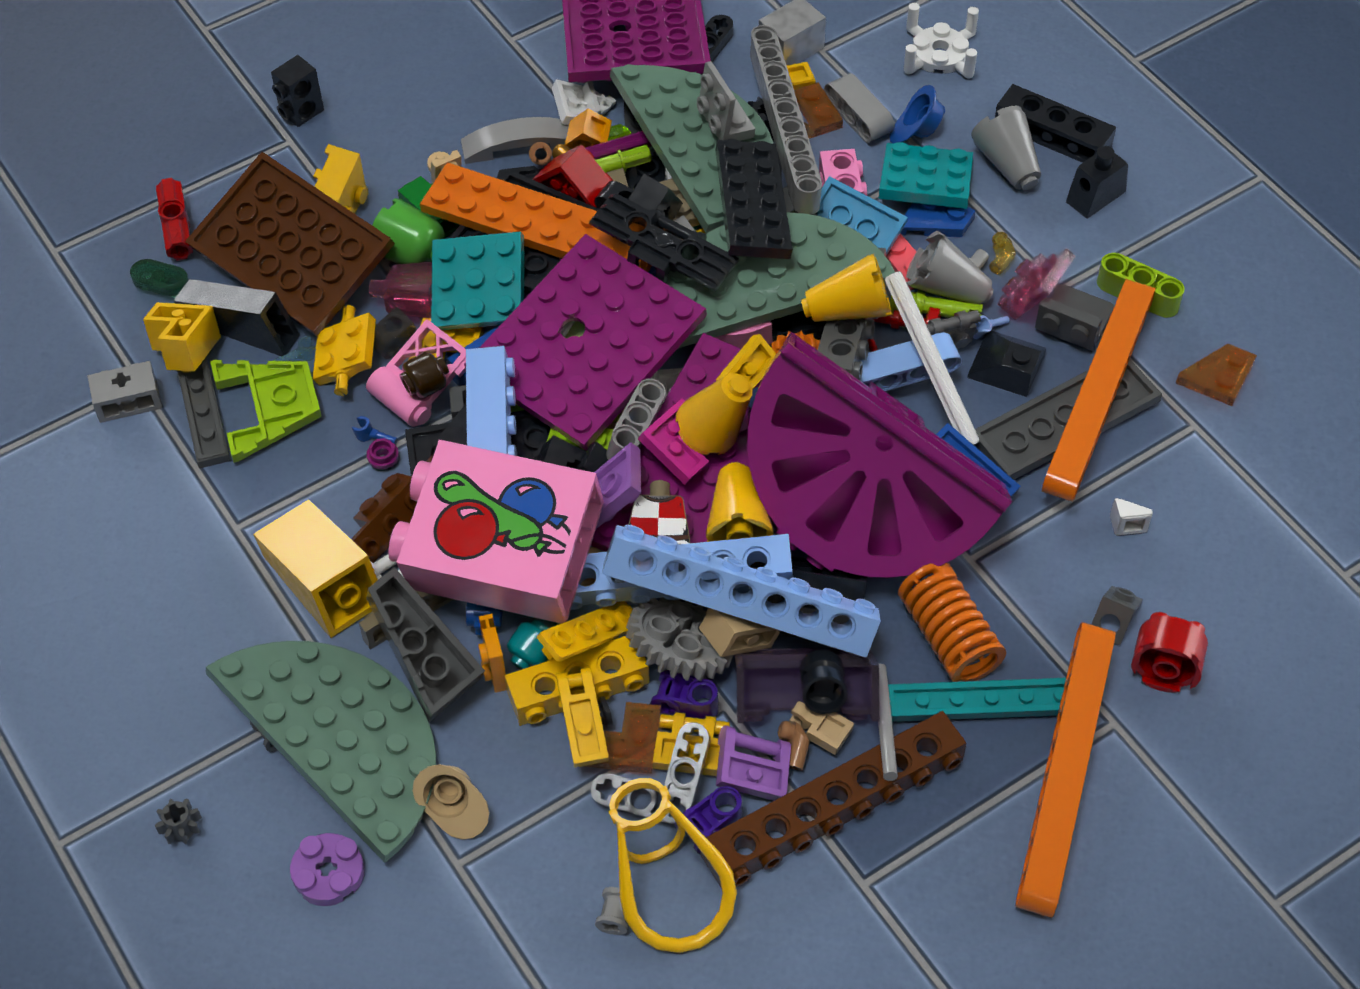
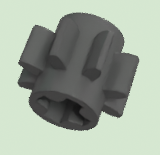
M186 798L183 802L170 799L163 810L157 809L156 812L162 821L156 823L155 827L158 834H165L168 844L173 843L174 840L183 841L184 844H187L188 839L194 833H200L199 827L195 822L199 821L202 817L198 808L192 809L189 799Z

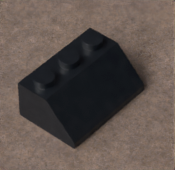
M791 556L793 578L802 579L809 583L810 587L816 589L830 588L836 590L843 597L854 601L856 599H865L868 576L851 574L835 568L832 572L826 567L820 570L813 566L806 558ZM773 594L767 598L771 603H779L784 599L779 594ZM813 605L803 606L804 608L817 609Z

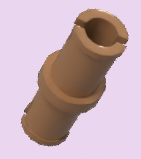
M536 142L530 147L529 157L534 164L545 165L551 160L552 150L548 144ZM539 148H543L546 151V155L542 159H538L535 156V152Z

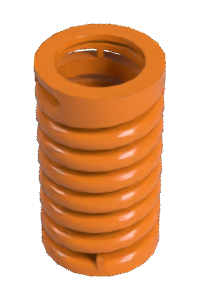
M948 562L941 566L931 563L914 571L902 582L898 589V596L905 604L907 611L912 614L914 622L918 625L921 633L925 635V639L931 645L933 652L938 655L940 663L944 665V669L952 682L979 681L993 672L1006 657V650L997 639L996 634L990 631L989 623L984 620L981 611L977 610L975 602L971 600L968 591L964 590L962 582L957 580V574ZM933 573V575H931V576L925 578L924 580L920 581L921 578L925 577L926 575H929V574ZM978 659L980 660L979 662H977V663H975V664L968 665V664H971V663H973L974 661H976V660H978Z

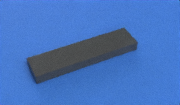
M205 358L195 372L177 370L199 469L231 461L207 358Z

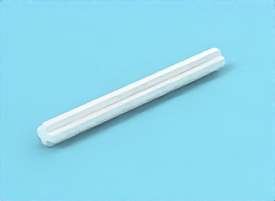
M900 271L890 274L885 278V283L952 427L973 445L977 444L979 437L903 274Z

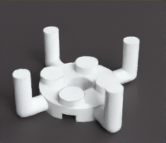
M909 4L906 29L914 36L913 44L906 46L904 72L912 74L922 68L925 71L934 73V69L943 70V73L958 71L965 78H972L975 72L977 51L973 48L968 49V39L976 34L979 9L976 7L968 9L966 27L958 32L943 22L936 23L934 27L922 29L918 25L919 4Z

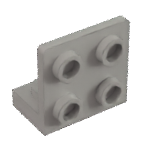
M712 61L705 62L704 72L700 77L701 89L700 95L697 98V108L699 113L703 114L709 123L711 132L716 134L719 140L736 139L741 141L754 138L755 127Z

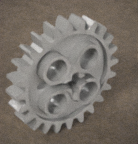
M664 597L658 601L652 598L648 602L639 603L638 607L634 606L626 625L628 629L626 638L631 639L629 646L631 648H638L636 656H646L648 658L646 661L647 666L652 664L659 665V673L665 669L670 670L672 678L677 673H681L686 681L689 680L690 675H694L699 681H702L704 674L713 679L715 673L723 674L725 667H729L733 655L720 657L699 629L706 616V611L703 610L704 606H694L689 601L680 602V599L668 600Z

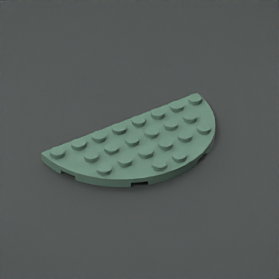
M627 64L611 68V80L706 234L724 225L715 151L716 142L719 139L716 134L711 132L709 123L704 115L699 113L697 108V98L700 95L701 74L655 65ZM731 91L755 127L754 138L741 141H765L773 144L770 132L758 113L745 100Z
M787 212L793 248L791 259L736 256L739 258V262L716 292L677 271L675 273L669 272L666 284L705 307L707 311V316L678 349L697 343L702 333L718 337L803 311L801 299L806 298L805 291L867 255L875 254L884 283L885 278L895 273V270L882 251L854 229L824 217ZM725 224L706 234V241L728 252Z
M281 641L255 645L231 653L206 666V675L384 863L399 852L414 834V830L426 806L418 805L415 801L412 791L414 780L420 771L428 766L436 765V751L430 724L422 707L409 689L396 676L377 662L346 648L311 641ZM433 784L429 791V795L426 801L427 804L433 790Z

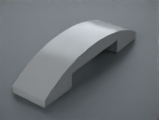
M525 117L485 126L461 139L465 164L494 160V151L532 146L536 142L549 143L551 150H553L558 144L565 145L569 125L562 124L558 118Z

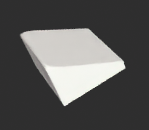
M1114 499L1110 519L1115 535L1147 532L1153 512L1152 509L1122 499Z

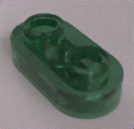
M152 259L139 260L130 269V276L137 288L168 297H176L189 280L187 272L183 268Z

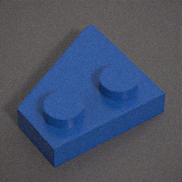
M912 203L905 214L908 219L901 234L906 235V231L910 230L924 231V236H929L933 232L939 231L947 237H962L974 220L976 210L970 207L964 209Z

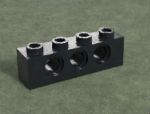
M1015 84L1010 86L997 104L995 117L999 116L997 111L1009 106L1021 107L1026 114L1033 142L1082 163L1094 156L1099 147L1109 146L1112 148L1116 126Z

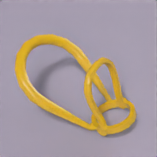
M652 778L634 779L616 790L611 797L610 810L608 811L613 824H616L619 893L624 919L637 938L656 950L683 953L700 949L718 937L733 916L737 895L733 870L720 851L670 802L671 796L666 786ZM642 788L653 789L661 795L660 807L654 814L645 819L630 821L618 815L619 803L627 794L634 790ZM668 813L676 821L677 833L674 839L664 847L642 855L632 853L627 849L625 832L650 829L661 822ZM686 831L719 876L722 888L720 908L712 922L695 935L682 938L661 936L647 927L638 914L629 861L644 864L667 856L680 846Z

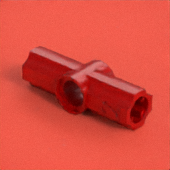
M172 177L161 179V182L156 185L159 205L158 214L162 223L166 254L177 261L184 260L193 253V248L185 242L190 236V223L186 212L181 181L174 180Z

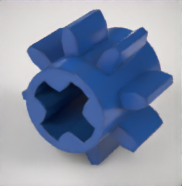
M467 602L466 625L475 628V635H482L479 616L493 614L494 625L501 627L502 610Z

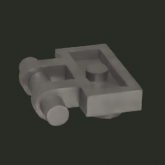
M963 310L956 312L954 317L943 320L940 318L929 320L926 325L931 335L942 332L950 334L956 348L959 349L972 342L977 327L975 323L980 322L981 317L978 310L968 313Z

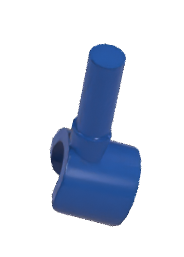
M365 416L357 418L362 428L352 427L356 438L361 442L368 441L371 438H385L396 445L398 440L396 437L373 429L370 420Z

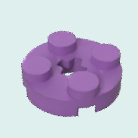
M334 833L304 838L300 843L299 849L293 855L290 864L291 879L297 891L309 903L319 906H331L344 901L343 897L349 895L352 891L354 893L360 887L365 871L363 858L355 841ZM328 862L337 867L336 870H331L328 876H323L322 871L319 870L321 865Z

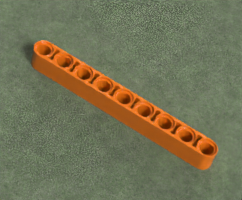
M1128 279L1125 280L1048 468L1041 492L1071 502L1074 501L1149 312L1156 291L1155 287Z
M1081 622L1072 649L1015 903L1016 908L1052 918L1055 913L1061 892L1116 636L1115 631Z

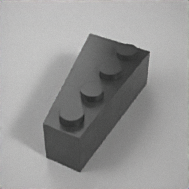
M395 567L368 588L366 599L430 723L482 678L485 670Z

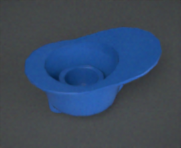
M925 85L912 96L905 111L895 123L894 131L890 132V142H904L911 136L924 138L935 132L945 113V107L936 99L935 87Z

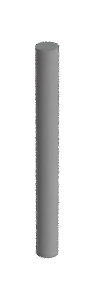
M876 664L873 666L883 778L887 781H893L897 779L898 773L887 668L884 664Z

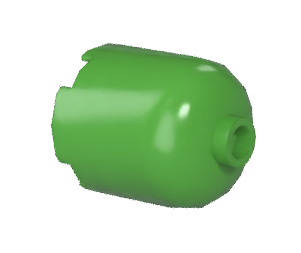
M395 198L392 200L393 205L389 209L383 207L372 224V226L390 237L395 243L384 258L411 271H424L432 266V240L445 239V232L440 223L402 199Z

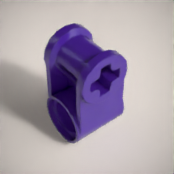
M664 670L660 673L658 679L660 686L657 695L653 696L650 702L651 707L655 711L666 715H674L675 712L686 713V717L705 719L706 716H717L719 713L718 690L711 680L702 678V681H699L695 677L690 676L689 680L686 681L681 673H677L674 678L671 677L670 670ZM702 698L709 699V701L704 703L697 702V700Z
M722 786L715 789L714 792L698 804L688 808L683 814L705 837H708L743 818L741 795L733 787ZM726 804L734 807L730 812H722L718 808ZM694 843L693 848L698 854H701L700 849Z

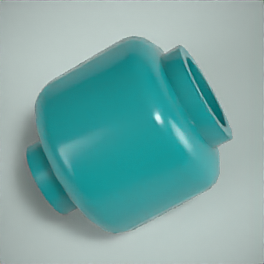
M535 619L531 623L522 622L506 645L508 652L512 655L510 662L522 670L549 661L541 651L544 646L537 639L539 633L549 629V627Z

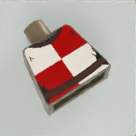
M656 480L651 482L650 495H639L634 501L629 525L641 528L644 534L657 538L660 535L668 536L676 540L678 544H689L690 536L683 497L670 495V484L666 481Z

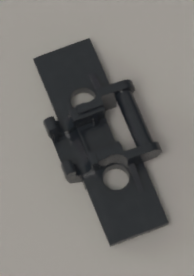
M612 192L589 221L591 226L631 246L628 251L627 261L639 266V260L641 259L654 266L656 278L664 283H667L670 271L674 273L677 271L716 292L739 262L738 257L729 256L727 251L706 241V234L692 231L665 217V212L654 209L649 211L615 192ZM634 222H639L645 229L635 232L629 226Z

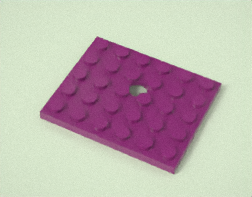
M562 0L569 82L612 81L610 78L611 68L627 64L664 66L702 74L705 62L711 61L701 0ZM625 25L627 30L613 32L614 26Z
M585 234L479 348L505 346L508 358L513 357L515 364V377H510V386H514L516 404L587 451L590 444L596 441L627 406L638 384L642 380L653 377L707 316V311L705 307L639 266L628 262L626 258ZM578 321L584 324L585 332L580 337L571 336L565 338L561 334L562 328L569 322Z

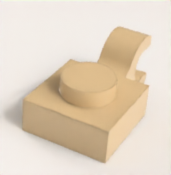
M800 701L792 709L791 713L793 715L789 720L790 723L797 722L803 729H808L806 735L809 740L834 755L842 747L855 724L836 712L831 714L812 712Z

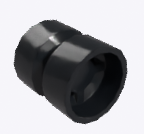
M816 650L807 654L799 666L804 704L812 712L818 714H831L838 711L845 705L848 698L844 664L841 658L828 650Z

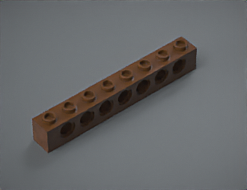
M944 711L894 736L897 767L904 770L897 772V779L887 781L883 778L881 748L879 744L706 837L720 851L733 870L736 887L747 882L753 873L763 868L769 870L775 867L786 855L794 851L795 853H800L808 849L813 841L819 837L836 834L845 823L852 819L860 820L867 817L876 806L884 802L889 804L896 801L909 788L924 786L935 774L942 770L951 771L959 766L963 761L967 743ZM919 751H929L933 755L923 756ZM867 782L872 784L874 787L866 789L861 787L859 784ZM837 798L842 800L844 803L841 805H834L830 803L829 800ZM801 815H810L814 818V820L806 822L800 820L798 817ZM772 831L781 832L784 836L780 838H772L768 835V833ZM749 848L753 852L749 855H741L737 850ZM701 852L702 859L721 887L718 874Z

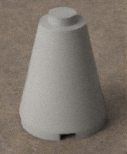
M1019 106L1005 107L998 110L999 116L992 120L988 116L982 119L972 130L971 136L974 144L1016 189L1029 190L1038 184L1041 171L1027 117Z
M939 231L930 234L926 241L930 242L925 250L919 247L908 267L906 277L910 281L906 282L907 285L955 301L979 305L982 303L986 304L994 291L992 280L944 234Z

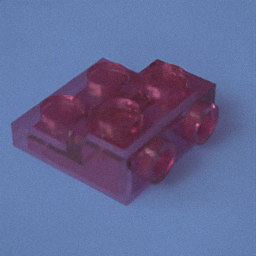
M1066 248L1057 256L1052 253L1045 258L1040 253L1031 261L1026 258L1015 270L1018 275L1011 278L1001 291L1005 294L1000 297L998 305L1016 320L1050 295L1076 256Z

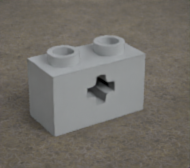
M150 361L87 375L92 404L100 423L162 408L157 379Z

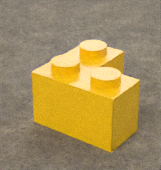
M156 302L143 319L152 350L162 352L167 370L195 372L221 337L213 306Z

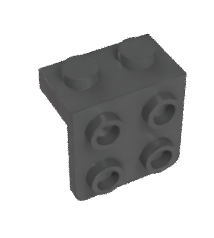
M1059 284L1051 298L1044 296L1039 304L1035 328L1092 351L1112 314L1114 305L1111 302L1065 284Z

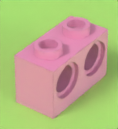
M855 149L820 151L819 174L822 187L830 176L867 195L866 182H861L860 179L863 177L862 161L857 160Z

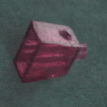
M432 262L391 266L385 280H370V297L384 298L385 309L389 314L431 318Z

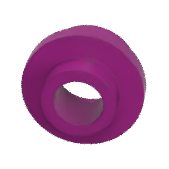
M385 438L374 440L366 454L369 464L377 469L390 468L399 458L397 446Z

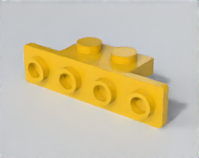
M625 601L616 602L615 605L602 607L541 631L537 636L539 642L544 646L541 651L549 660L555 659L557 662H560L626 635L628 631L626 625L633 608Z

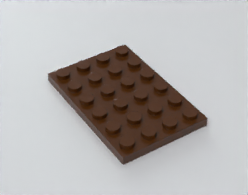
M264 152L257 156L185 241L195 251L247 288L276 292L290 318L317 337L395 244L390 237Z

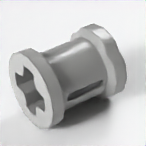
M606 887L602 892L604 904L601 916L596 918L595 926L608 934H625L628 930V924L624 919L619 888Z

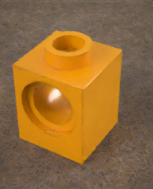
M589 108L570 120L565 145L571 149L580 145L586 148L608 141L612 120Z

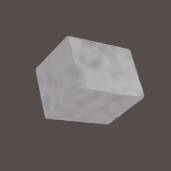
M793 0L759 19V25H767L775 29L786 65L800 63L824 49L826 17L806 0Z

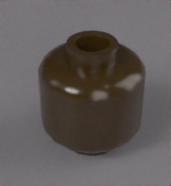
M423 352L403 363V372L399 376L410 396L416 395L418 398L423 399L446 386L445 375L449 373V369L441 356L435 358L430 352Z

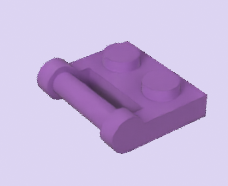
M724 725L718 737L720 750L716 786L733 787L738 792L773 801L786 795L791 754L790 742L778 740L777 742L736 732L734 727ZM735 746L771 755L775 761L734 751Z

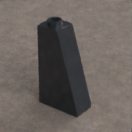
M189 279L173 300L175 304L213 306L221 335L278 356L285 357L300 336L278 295L273 291Z

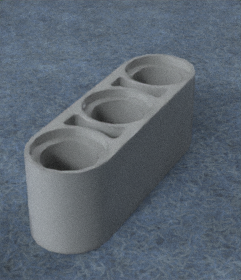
M849 73L825 85L824 92L829 104L866 143L894 131L895 123L890 112L854 74Z
M645 379L638 384L613 429L606 452L608 460L630 442L639 449L641 448L642 443L638 438L643 431L653 424L665 398V387L658 380Z

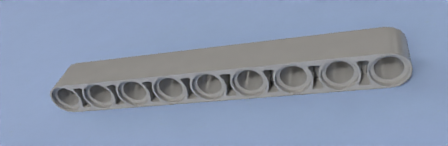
M759 25L751 31V62L793 207L798 213L812 215L820 209L821 177L777 33L771 26Z

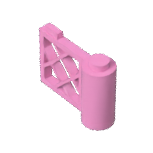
M426 319L386 367H380L370 375L366 383V390L409 426L423 425L431 416V407L435 399L456 375L461 377L466 372L464 366L466 362V349ZM432 331L436 334V346L422 348V339L427 333ZM456 350L460 353V356L453 364H447L449 373L445 375L446 386L443 389L423 399L418 398L416 395H409L399 376L403 371L398 368L406 358L416 357L423 352L436 353L437 357L441 356L442 358L443 352Z

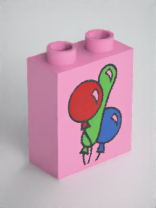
M439 440L432 461H419L413 471L410 497L412 500L417 501L411 522L399 521L392 531L388 549L390 561L397 563L405 580L416 591L556 623L567 622L604 504L597 474Z

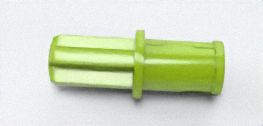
M643 145L623 152L619 149L616 154L595 159V161L605 173L623 168L625 173L628 168L650 162L652 157L649 147Z

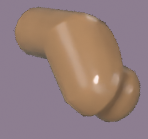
M783 721L778 728V736L780 739H786L791 744L789 768L802 771L809 748V738L799 723Z

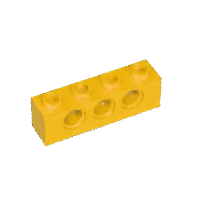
M623 636L560 662L552 659L504 675L507 694L519 726L527 723L536 724L543 721L546 717L563 713L556 673L566 672L567 675L580 673L582 668L590 667L597 701L601 696L608 700L612 695L625 691H637L644 685L649 684V666L646 665L645 656L637 657L638 648H631L629 646L631 639ZM609 669L617 670V672L612 674L605 673ZM583 686L571 688L570 692L571 695L584 693ZM546 690L552 691V693L548 695L539 694L540 692Z

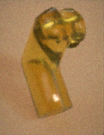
M997 232L992 237L996 257L989 264V268L997 275H1000L1016 256L1013 243L1005 232Z

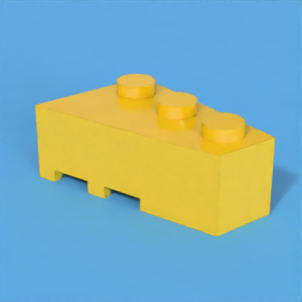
M328 144L324 151L328 155L322 170L316 169L313 175L314 179H318L314 187L355 214L360 204H364L368 196L360 154Z

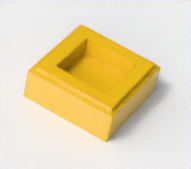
M808 62L787 65L794 92L815 88L816 80Z

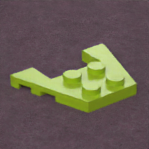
M222 360L210 361L217 390L249 382L259 421L258 426L226 433L234 463L322 417L308 361H268L267 365L250 364L249 360H237V364H223Z

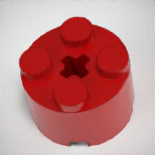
M1163 612L1153 613L1150 619L1144 622L1139 629L1131 663L1134 674L1137 670L1142 676L1141 681L1144 684L1164 692H1180L1181 687L1190 685L1191 689L1197 686L1201 680L1208 647L1204 625L1197 621H1187L1182 618L1172 617Z

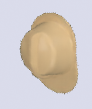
M438 764L428 766L419 772L414 780L412 790L415 801L418 805L426 806L424 812L451 837L459 839L474 838L483 832L489 819L488 804L478 789L471 783L465 771L455 766ZM433 784V790L427 804L426 801L429 795L430 788Z

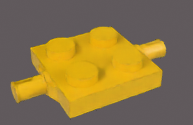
M352 305L343 307L341 322L324 328L319 333L316 342L313 380L319 386L336 382L334 393L338 396L348 394V380L351 377L372 368L376 319L369 312L355 317L356 308Z

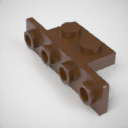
M432 455L426 462H431L434 455ZM400 473L389 476L382 483V489L374 497L365 500L359 508L360 511L353 517L362 528L351 540L368 555L372 563L389 547L395 525L399 521L411 522L417 501L412 500L410 497L412 476Z

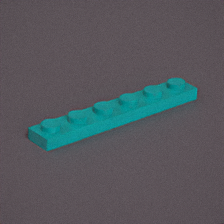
M1066 678L888 684L892 722L922 721L941 711H944L949 719L1058 715Z

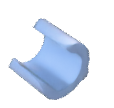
M981 315V321L975 323L978 332L974 334L973 338L979 339L990 332L992 328L1009 323V317L988 319L986 316Z

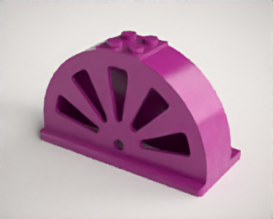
M791 332L767 368L758 387L750 413L747 439L749 467L758 496L768 515L778 527L777 533L779 535L789 534L790 549L795 551L798 547L808 555L806 559L816 568L823 570L826 567L831 572L835 568L856 575L889 578L911 575L914 571L930 563L941 566L957 558L976 544L1013 502L1005 483L927 429L921 416L873 382H870L868 386L794 333Z

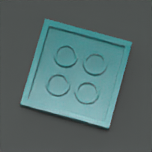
M903 142L887 143L878 199L967 209L973 152H966L963 149H939L931 145L923 147L912 146Z
M521 231L432 240L431 322L439 329L452 330L501 325L524 300V235Z

